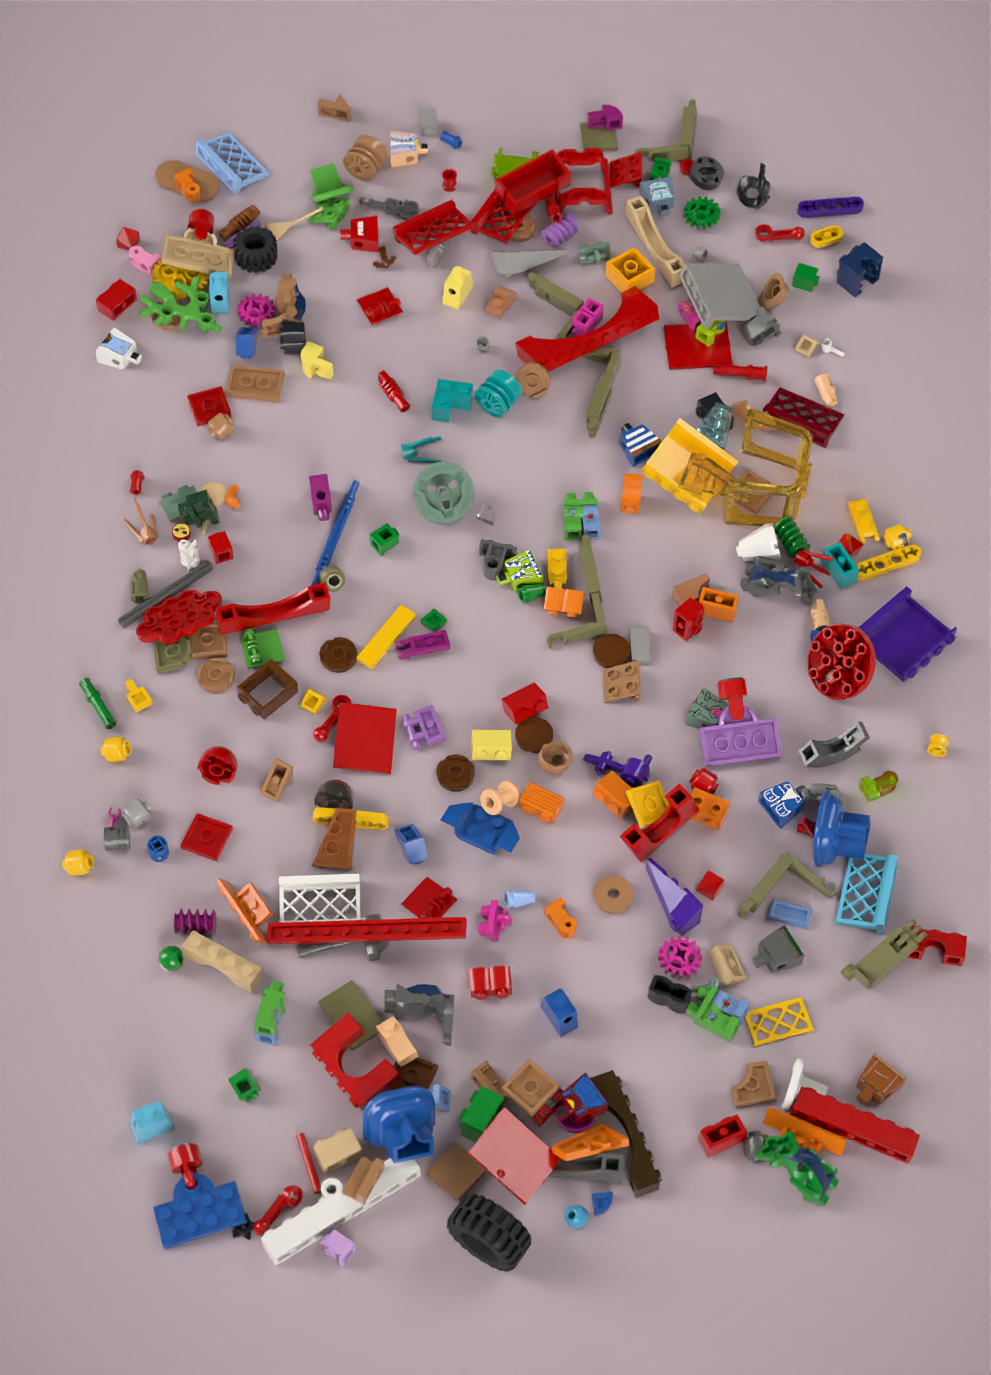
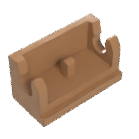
M484 1061L478 1067L471 1070V1079L479 1089L481 1086H484L503 1096L504 1103L510 1100L501 1091V1087L505 1082L492 1069L488 1061Z

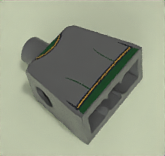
M785 925L760 941L758 946L759 955L752 957L753 964L757 969L767 965L772 973L802 965L804 960L803 952Z

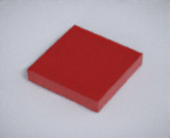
M222 386L187 395L197 426L208 424L219 413L224 415L227 413L230 418L232 417Z
M196 813L180 845L181 849L218 861L233 831V826Z

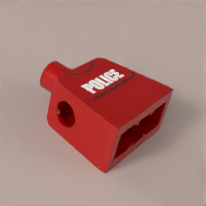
M378 215L351 219L350 229H340V240H351V249L379 252Z

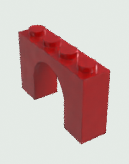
M680 783L664 796L668 801V807L657 821L645 829H639L634 823L619 836L641 863L700 811L693 797Z
M347 1013L311 1043L310 1046L314 1049L312 1052L313 1056L319 1062L323 1061L326 1064V1067H324L325 1071L331 1077L335 1076L338 1079L337 1086L343 1093L347 1091L350 1094L349 1101L356 1109L360 1107L364 1110L371 1099L389 1091L403 1078L386 1058L366 1075L360 1077L346 1075L342 1066L343 1055L346 1049L365 1033L350 1013Z

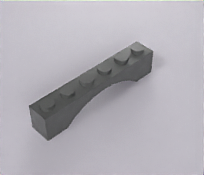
M599 1153L569 1161L561 1158L548 1176L621 1184L624 1155Z

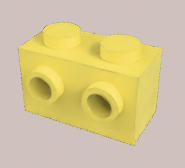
M472 730V760H511V730Z

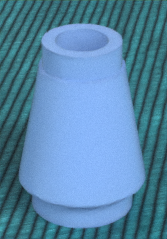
M515 889L505 891V905L514 909L534 903V891Z

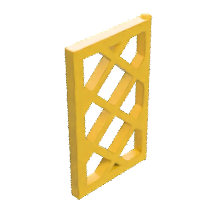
M802 997L751 1010L745 1018L754 1046L814 1031ZM799 1003L801 1008L799 1013L788 1009L790 1005ZM775 1009L782 1010L778 1019L768 1015V1012ZM785 1012L796 1017L792 1026L781 1021ZM759 1014L762 1018L757 1025L751 1022L749 1016ZM765 1018L776 1023L772 1031L761 1027ZM799 1019L807 1024V1028L797 1029L795 1026ZM778 1025L789 1029L788 1033L775 1034ZM760 1030L768 1034L769 1037L758 1041L756 1034Z

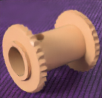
M503 781L499 784L497 791L485 789L480 798L483 809L490 815H497L501 812L502 805L505 804L508 807L517 805L520 794L514 783Z

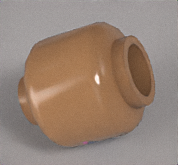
M219 413L208 422L210 427L208 432L213 438L217 437L223 440L233 433V426L235 424L227 413L225 415Z

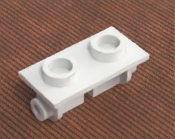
M196 539L192 543L186 540H181L178 543L179 551L181 552V564L187 567L188 572L196 568L200 563Z

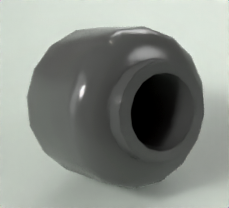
M761 1131L748 1133L749 1137L743 1140L746 1158L752 1160V1163L766 1162L760 1160L754 1154L762 1149L768 1135L761 1134Z

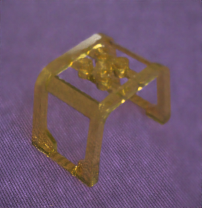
M754 409L748 410L741 453L792 468L798 474L796 481L789 486L759 484L730 479L724 516L725 524L763 526L772 523L773 527H775L777 522L786 516H792L793 521H795L800 501L805 498L812 463L809 462L812 449V436L809 431L801 426ZM764 425L800 437L797 458L794 459L751 442L752 430ZM735 494L786 496L783 516L780 518L743 514L737 506H734Z

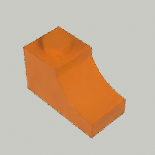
M624 473L621 512L639 514L643 475Z

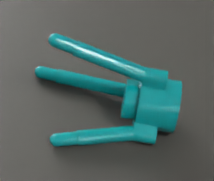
M428 437L412 443L402 444L403 459L408 458L409 462H441L440 459L414 457V455H418L416 447L440 440L441 437Z

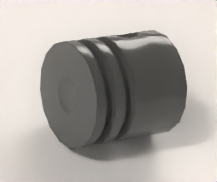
M118 826L104 827L106 851L120 850V848L122 850H125V848L130 849L129 826H125V828L124 826L120 828Z

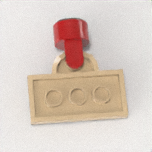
M196 209L189 214L188 230L185 231L183 238L165 234L161 263L207 274L216 271L226 272L230 279L234 249L217 246V239L213 233L214 215L208 210Z

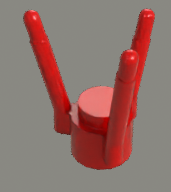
M806 549L796 554L794 558L795 567H812L828 576L830 575L828 571L814 564L812 557L833 561V557L813 553ZM810 574L812 581L819 588H822V584Z

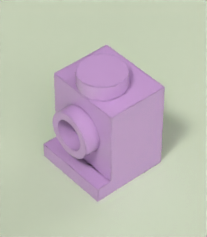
M335 1229L331 1234L327 1233L321 1241L326 1250L325 1253L333 1260L337 1258L339 1266L342 1268L356 1251L355 1244Z

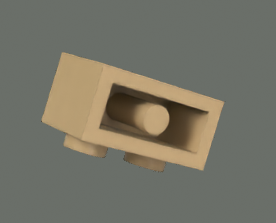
M351 1128L347 1130L341 1129L334 1136L328 1139L322 1138L313 1145L314 1155L324 1175L363 1157L362 1148Z

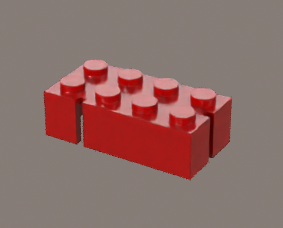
M551 149L495 179L494 191L502 201H505V206L514 216L553 195L555 190L558 192L570 186L572 173L556 152Z

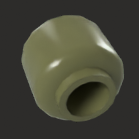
M327 566L320 573V583H326L328 591H338L345 584V575L337 566Z

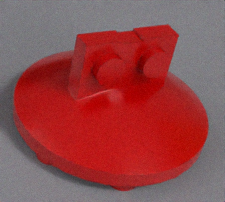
M837 623L824 628L810 645L807 659L809 677L815 688L821 694L831 699L847 700L861 694L871 682L876 666L875 650L868 635L857 626L846 623Z

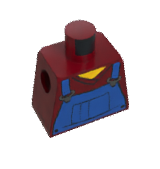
M585 1072L561 1093L560 1102L562 1106L555 1110V1114L560 1121L571 1116L576 1124H580L605 1114L608 1110V1102Z

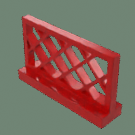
M493 190L471 220L474 225L471 233L475 235L482 233L508 244L536 204L525 209L522 213L515 214L514 216H505L504 212L509 211L507 207H501V203L505 201H502ZM501 213L502 217L493 219L492 215ZM516 219V224L508 225V220ZM504 221L505 226L496 227L495 223ZM485 225H493V229L487 230L484 228ZM508 231V235L504 237L499 235L498 232Z
M451 199L393 226L395 241L398 244L402 243L415 256L473 229L474 225L456 208L455 202ZM454 223V226H447L446 224ZM432 230H440L439 233L432 232ZM417 237H425L424 240L417 239Z

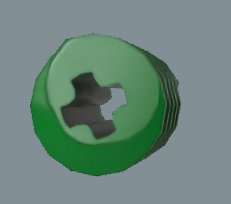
M786 516L777 522L774 532L778 539L781 540L788 555L795 558L799 551H804L805 549L809 551L810 544H807V539L803 538L804 535L800 532V528L796 527L797 524L793 521V517Z

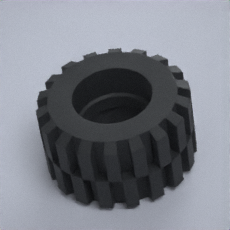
M250 226L248 229H242V232L239 231L237 236L234 237V257L237 265L241 266L242 270L247 269V272L250 273L252 271L258 273V271L265 272V269H270L272 265H275L278 259L277 240L272 231H267L265 227Z

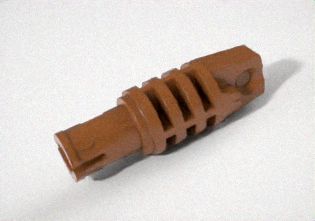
M252 205L242 210L229 220L227 226L218 231L219 237L225 241L232 234L238 233L260 215L259 209Z

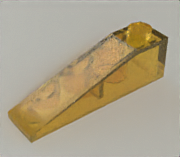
M694 452L687 463L678 486L695 494L702 495V492L711 493L712 497L715 498L727 496L731 501L752 504L756 495L755 491L713 460L705 457L703 454Z

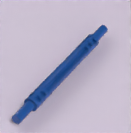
M358 481L352 482L348 494L344 497L323 553L316 566V574L311 586L320 584V573L331 562L351 508L356 500L355 495L360 485Z

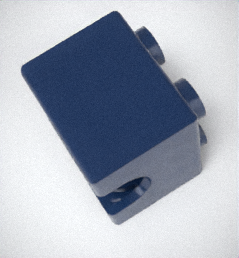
M865 242L859 246L856 245L849 254H844L838 262L840 264L836 272V283L853 297H857L862 293L859 289L863 286L860 284V281L866 280L874 284L879 280L883 256Z

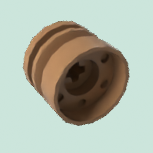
M361 135L345 155L343 165L349 174L356 179L370 181L387 159L388 152L385 146L375 137Z

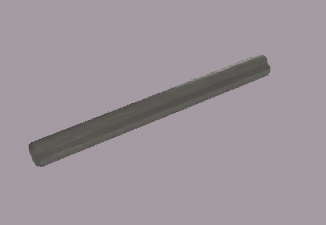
M205 561L118 618L119 625L125 628L142 617L150 607L160 605L165 599L177 594L213 570L212 564L209 561Z

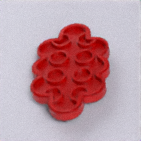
M186 590L180 593L178 597L165 599L160 606L150 607L144 613L145 622L136 628L138 640L144 643L159 640L164 644H172L177 642L182 636L195 634L199 627L209 626L215 621V608L221 607L223 604L221 594L217 591H206L200 594L196 590Z

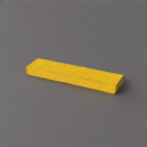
M400 605L356 657L357 661L372 670L416 618V613Z

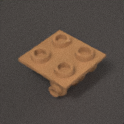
M639 660L603 669L605 703L628 697L633 702L639 701L641 697Z

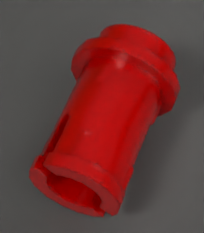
M134 470L130 475L131 486L129 492L133 495H140L142 481L145 479L142 471Z

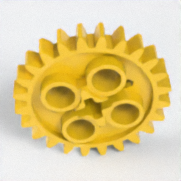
M158 260V264H155L152 270V282H160L169 288L174 297H176V301L179 300V297L183 301L186 300V297L189 298L187 294L174 287L177 281L190 286L193 277H198L200 279L198 292L207 289V284H209V274L163 264L161 260Z

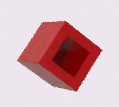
M225 531L208 536L209 548L216 564L234 559L233 549Z

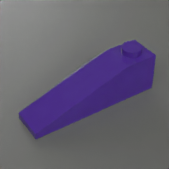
M648 858L646 870L667 916L669 925L674 932H678L683 936L700 924L703 904L686 887L681 889L678 885V880L674 877L672 879L668 878L665 869L653 859Z

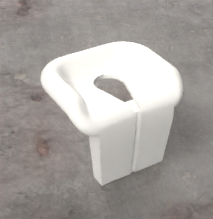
M801 1058L796 1059L792 1067L793 1074L782 1104V1109L785 1112L792 1111L801 1086L811 1087L817 1093L824 1096L827 1093L828 1086L804 1077L802 1073L804 1061Z

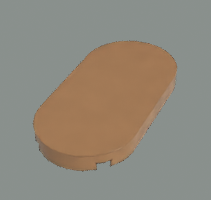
M175 160L166 161L156 169L155 175L159 186L183 196L175 185L174 175L190 168L193 172L194 183L200 186L201 199L198 202L214 199L220 191L219 180L215 175Z

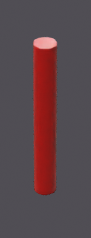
M299 1133L296 1137L314 1194L321 1193V1185L304 1133Z

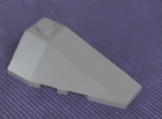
M564 249L522 250V252L512 250L490 251L496 273L503 274V277H513V273H521L567 254V250Z

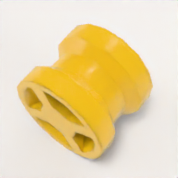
M942 734L931 735V744L928 745L927 752L935 757H944L947 753L946 747L949 745L948 737Z

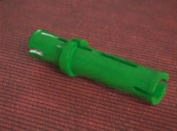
M84 678L87 686L82 680L79 682V686L85 693L86 700L92 704L105 728L112 729L109 721L114 727L117 725V721L101 699L100 692L94 688L89 678Z

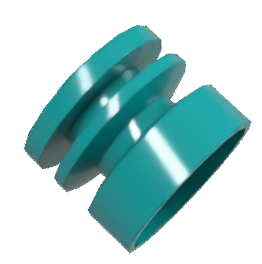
M496 369L474 392V398L480 408L492 417L501 418L511 408V405L521 397L522 388L511 374L504 370Z

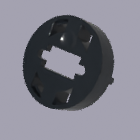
M711 157L697 158L689 170L691 181L697 187L705 190L717 188L724 177L722 165ZM705 169V171L716 170L717 172L715 174L702 175L698 171Z

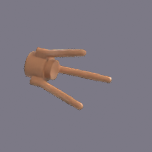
M134 498L133 502L143 524L140 534L127 520L123 522L138 538L139 543H144L145 545L153 544L157 541V537H159L154 515L150 514L152 526L150 527L146 523L137 499Z

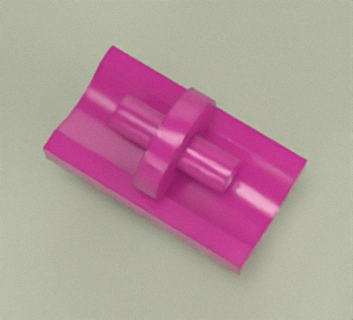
M491 900V905L482 906L481 916L483 919H488V923H480L478 926L479 934L490 937L492 941H499L500 930L504 931L505 926L512 924V918L507 916L508 911L498 905V900Z

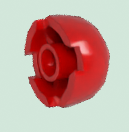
M214 746L202 754L197 768L202 773L201 777L204 780L219 785V782L230 783L235 778L238 762L231 750L222 746Z

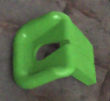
M334 163L310 170L314 187L311 199L314 203L350 193L354 189L351 185L348 186L341 183Z

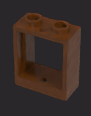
M270 659L237 686V696L243 704L247 703L256 716L260 715L265 720L298 693V684L276 662ZM271 676L284 690L265 706H262L249 693Z

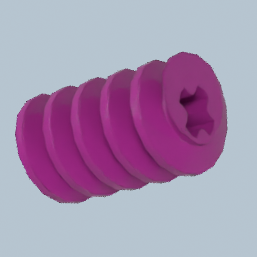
M180 908L179 913L174 915V934H178L180 928L182 934H186L188 929L190 934L192 931H196V929L201 935L204 929L207 935H210L212 930L216 934L217 917L215 910H212L211 915H208L207 909H204L203 914L200 915L199 909H196L195 914L192 915L191 909H188L187 913L184 914L183 909Z

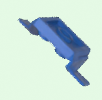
M474 802L449 805L440 821L454 827V833L458 839L492 855L497 853L499 848L511 853L520 839L513 820L499 814L490 815L482 806L474 804Z

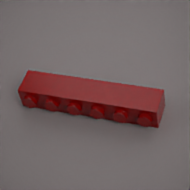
M801 1086L790 1115L906 1164H909L920 1137L911 1128L897 1126L891 1120L880 1119L872 1112H863L856 1109L852 1104L841 1103L833 1096H824L817 1093L811 1087Z

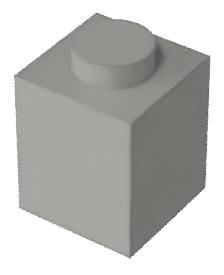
M420 109V136L437 135V109Z

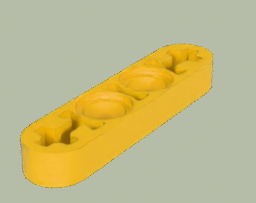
M912 544L859 562L857 567L859 571L860 569L862 571L858 573L857 579L866 581L917 563L921 557V548ZM898 557L901 559V562L895 563L891 558ZM882 563L884 568H876L874 564Z
M315 808L312 820L317 824L329 825L336 809ZM357 811L356 828L385 830L389 827L390 817L384 813Z

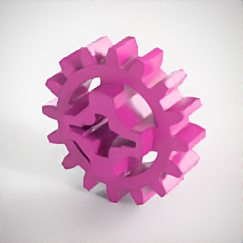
M253 293L252 297L246 295V300L241 299V304H238L237 313L240 321H244L245 325L251 324V328L255 325L260 328L263 320L275 317L276 309L273 300H269L268 296L263 298L261 293L258 296Z
M681 935L678 936V940L670 937V943L664 941V947H660V954H658V960L661 961L660 968L665 967L664 973L671 972V978L679 975V979H682L683 975L690 978L691 972L696 974L697 968L701 967L703 957L702 954H699L701 948H695L696 941L690 943L689 937L682 940ZM672 950V953L667 957V953Z

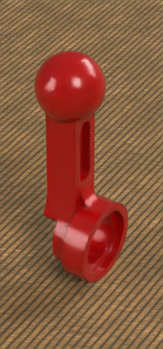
M761 224L755 228V237L761 242L784 239L801 240L805 236V230L800 226L793 229L774 231L767 224ZM763 232L767 233L766 236H761L759 234Z
M338 695L333 699V712L322 726L316 728L313 732V737L316 741L324 742L328 739L330 730L338 721L339 707L337 705L339 702L352 703L348 696Z
M296 1185L287 1186L283 1190L282 1195H278L264 1216L254 1223V1232L259 1236H263L266 1231L271 1229V1225L286 1206L293 1208L301 1203L303 1190ZM293 1191V1195H292V1197L289 1199V1195H290V1193Z

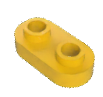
M831 225L816 230L811 234L810 243L815 248H823L838 243L842 240L843 229L840 226Z

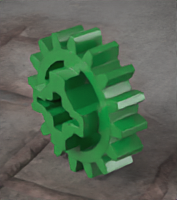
M698 196L697 200L692 198L691 202L687 201L686 206H684L683 215L686 218V223L691 222L690 227L696 225L697 229L703 227L704 230H706V226L712 228L713 224L717 225L721 215V208L718 207V203H713L714 199L707 200V196L704 199Z

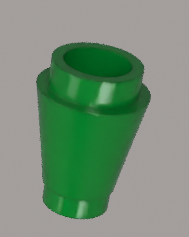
M545 584L522 585L521 588H518V597L522 603H529L546 595Z

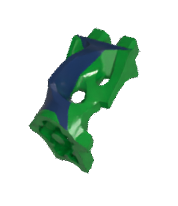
M788 1131L783 1136H768L762 1149L754 1154L760 1160L770 1162L769 1165L773 1168L785 1167L791 1176L789 1181L802 1193L804 1201L814 1202L817 1205H826L829 1200V1196L825 1193L826 1190H833L839 1183L835 1176L838 1170L823 1160L815 1150L810 1147L805 1149L796 1141L795 1134L792 1131ZM800 1161L804 1163L802 1169H798L797 1167Z

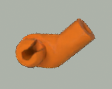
M232 484L224 499L226 504L235 510L240 506V501L236 498L239 487Z

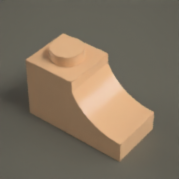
M394 1016L376 1026L381 1043L400 1067L419 1057L406 1036L403 1027Z

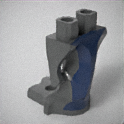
M756 557L754 564L746 565L745 573L750 578L742 579L740 583L743 591H750L753 597L779 595L781 593L780 587L788 588L794 593L795 598H800L806 605H812L813 595L817 593V588L810 577V567L787 568L783 563L762 557Z
M397 984L396 990H385V1013H395L396 1020L403 1018L405 1015L417 1019L437 1015L442 1025L443 1044L451 1046L454 995L442 993L436 985L418 984L409 988H404Z

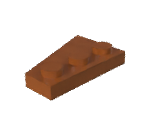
M336 808L327 828V833L311 866L352 869L357 818L356 809Z

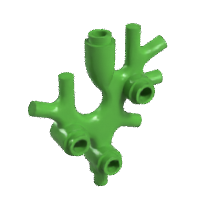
M193 277L190 286H186L180 281H177L174 287L189 296L190 302L188 305H179L171 290L160 282L157 283L155 281L151 284L149 290L151 294L163 300L164 304L160 305L144 294L140 298V301L148 305L146 309L139 311L141 318L157 313L159 317L154 323L158 327L161 324H170L173 321V315L180 317L179 329L181 330L186 329L187 323L190 320L198 322V328L202 332L214 330L220 333L222 327L216 324L210 313L201 312L208 307L209 295L204 291L198 292L200 280L198 277Z

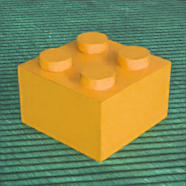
M633 247L606 262L605 276L621 293L634 286L642 290L654 283L655 268Z

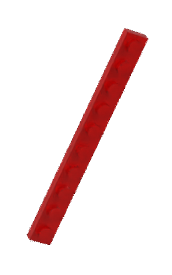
M440 917L268 923L266 942L268 945L466 939L467 918Z

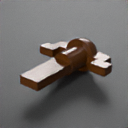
M386 247L379 248L381 261L380 263L378 261L373 262V266H376V268H388L391 264L395 263L396 255L391 256V259L388 260Z

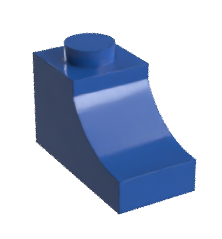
M239 328L236 334V356L249 359L255 355L258 328Z
M414 824L395 829L396 837L410 865L420 864L429 858L424 838Z

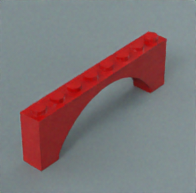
M634 286L621 293L622 302L618 311L601 327L583 335L563 339H541L530 335L515 342L517 356L525 364L530 362L539 363L550 372L660 320L658 305Z

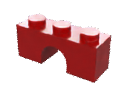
M922 929L917 935L925 931L927 936L918 944L919 947L907 957L922 960L925 949L935 947L942 953V963L962 966L965 960L967 936L957 932L945 933L937 929Z

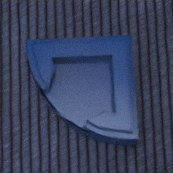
M613 1191L591 1195L594 1216H599L609 1209L613 1199Z

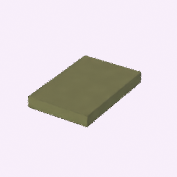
M353 980L318 1001V1005L333 1025L344 1015L350 1013L363 1028L365 1033L349 1046L352 1051L378 1035L376 1026L383 1021Z

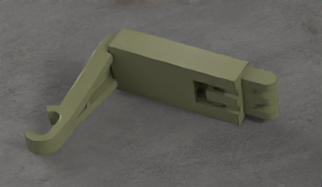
M691 99L689 106H684L679 145L639 148L635 153L642 152V155H648L650 161L655 157L676 161L692 159L697 118L696 101Z
M533 272L529 273V285L535 289V295L571 316L555 337V339L567 338L575 328L571 324V319L581 309L584 301L544 277L538 276Z
M787 852L779 857L740 908L738 917L744 918L749 911L755 913L787 870L827 898L834 897L839 887H835L832 892L822 885L825 882V877L819 879Z
M913 919L903 928L901 926L896 928L855 966L848 964L840 973L849 981L855 978L866 989L871 985L874 987L919 947L918 944L927 936V933L923 931L920 935H917L922 928L918 925L912 930L911 928L917 923Z

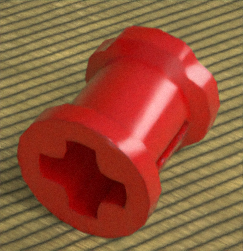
M453 169L443 171V189L447 192L455 191L457 189V172Z

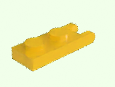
M867 500L849 501L847 506L859 541L865 544V538L873 536L874 541L879 542V534Z

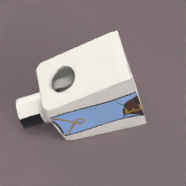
M116 328L111 330L96 350L99 363L119 369H125L130 362L138 365L142 358V355L137 353L136 342Z

